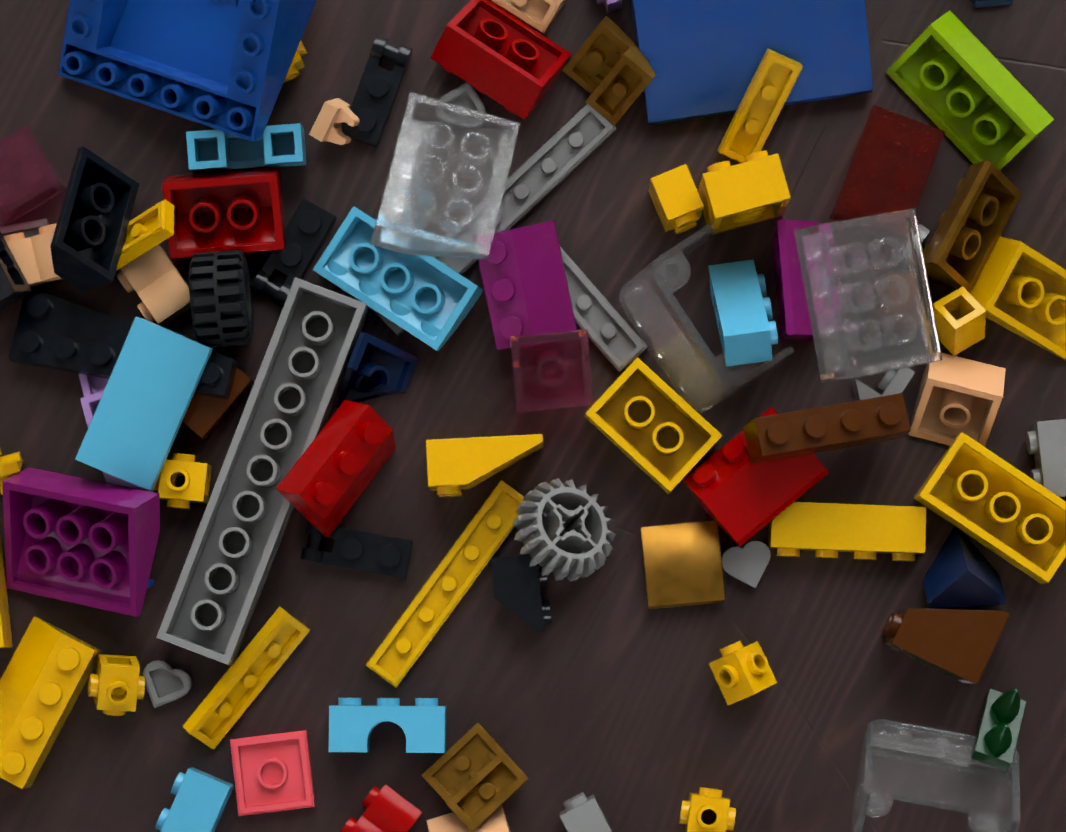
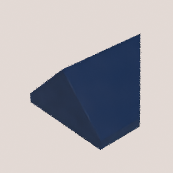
M360 332L346 368L337 408L340 407L344 400L358 403L397 392L405 393L419 358L367 333Z
M954 526L923 578V589L928 609L1005 604V594L999 574L963 531Z

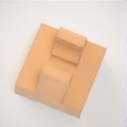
M340 98L324 102L309 135L321 142L328 141L339 145L348 144L351 138L343 134L340 126L343 122L351 127L358 126L360 119L349 109L351 105Z

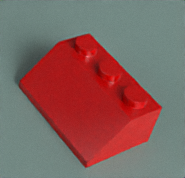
M471 0L446 25L430 58L440 64L446 71L454 73L472 85L478 92L486 94L503 105L510 113L516 114L525 120L541 102L572 54L492 1Z
M280 167L167 176L162 182L163 199L174 205V235L168 238L170 259L192 257L194 253L241 249L245 253L285 248L284 203Z
M344 400L276 490L325 537H329L396 450L393 429L369 405Z
M770 407L759 417L774 415L778 413L772 407ZM742 430L684 478L683 482L701 507L739 546H742L829 472L814 454L750 464L745 435Z

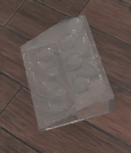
M410 92L370 245L406 255L487 259L520 123Z
M915 208L794 230L821 383L845 380L942 360Z

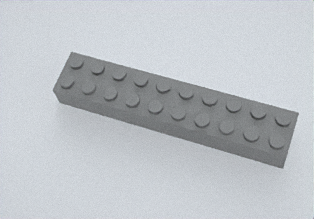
M294 278L156 638L227 665H232L235 662L294 509V506L276 488L326 425L348 362L370 310L366 303L299 278Z

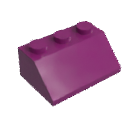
M789 219L777 220L771 232L781 343L827 340L830 336L829 330H835L834 308L827 307L826 292H832L830 269L824 270L823 255L829 254L827 232H821L820 222Z
M555 220L474 237L497 350L578 332Z

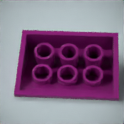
M31 467L2 481L6 586L8 589L134 617L141 615L160 532L159 493Z

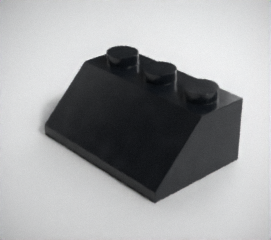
M84 146L78 148L50 246L54 273L81 291L113 282L139 188V183Z

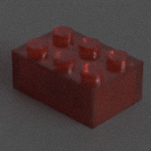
M873 105L867 116L829 218L901 244L906 238L945 131Z

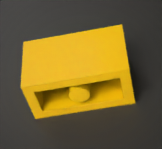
M684 164L650 178L648 192L665 232L674 229L676 234H679L697 226L696 221L701 217L704 205L687 165Z

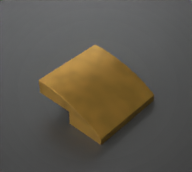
M607 16L599 23L562 70L591 94L585 102L614 126L656 76L653 68L635 43Z
M715 520L641 527L648 609L725 602L718 525Z
M479 723L474 725L421 775L471 832L479 827L529 780L524 772Z

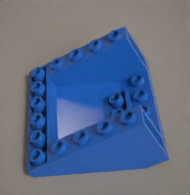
M70 0L58 75L255 142L260 140L264 133L316 0Z
M629 0L636 46L643 53L656 74L643 91L648 126L735 113L767 48L803 65L784 106L867 94L873 91L865 0Z

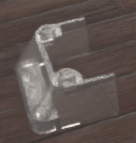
M707 224L661 254L622 287L619 295L621 309L642 341L647 345L648 350L677 394L698 413L713 409L789 359L795 352L790 345L774 355L772 361H765L759 366L756 363L726 367L723 352L715 357L673 293L687 284L691 275V267L685 255L711 238L713 228L710 224Z
M885 719L874 720L868 724L863 741L853 799L852 832H862L866 815L880 817L888 814L891 810L893 799L968 813V825L974 832H1018L1021 822L1019 753L1015 749L1012 765L1008 771L971 759L976 736Z

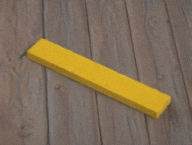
M502 480L499 482L367 662L366 666L395 688L399 686L514 529L512 525L518 517L515 511L518 505L523 502V495Z

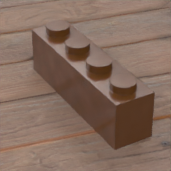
M903 393L757 417L743 426L750 464L896 440L911 431Z

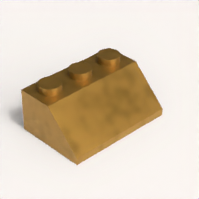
M984 160L970 165L966 175L959 181L956 193L948 209L941 215L939 226L930 243L923 249L921 260L918 263V266L933 280L956 289L963 286L969 293L973 289L1022 196L1018 188L992 162Z

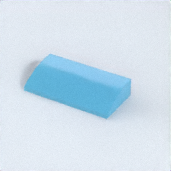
M355 206L352 207L313 268L315 272L361 302L366 303L370 308L436 351H439L448 341L484 291L478 285Z
M135 317L75 460L153 491L213 349L146 319Z

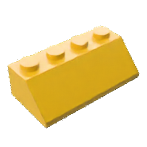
M963 432L957 436L914 496L915 500L1040 584L1049 583L1066 557V501Z
M36 616L32 618L0 679V778L21 789L32 786L97 662L98 654L102 653V650Z

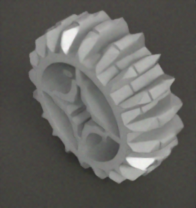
M557 478L549 483H540L533 491L530 490L524 496L523 502L518 505L515 511L518 517L512 525L520 530L516 533L514 540L524 543L520 554H529L532 557L530 566H536L537 564L542 566V576L548 575L553 571L556 581L563 580L565 577L570 582L575 581L580 577L590 576L595 572V569L598 570L605 564L606 557L611 554L613 547L610 543L616 535L609 530L614 520L604 516L608 506H599L596 502L599 494L589 496L586 492V485L579 486L576 489L573 479L562 483ZM568 523L569 526L564 531L565 534L560 536V533L564 530V526Z

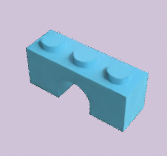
M301 123L266 126L261 139L255 142L217 129L186 132L188 167L193 173L307 165L305 132Z
M338 698V705H329L328 752H370V735L375 726L381 722H393L400 726L405 733L406 753H445L447 706H438V698H415V706H400V698H377V705H361V698Z

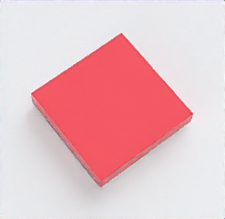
M307 730L230 739L238 816L316 807Z

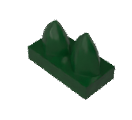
M1016 688L1009 689L1004 693L989 689L987 692L971 759L1008 771L1012 765L1026 701L1020 699Z

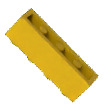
M793 502L769 522L768 548L777 549V556L800 557V550H815V558H838V551L854 552L853 559L877 560V553L892 554V561L913 562L915 561V555L925 553L927 507Z

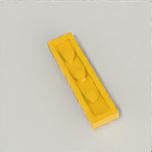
M279 606L182 727L189 734L214 750L309 633L310 629Z

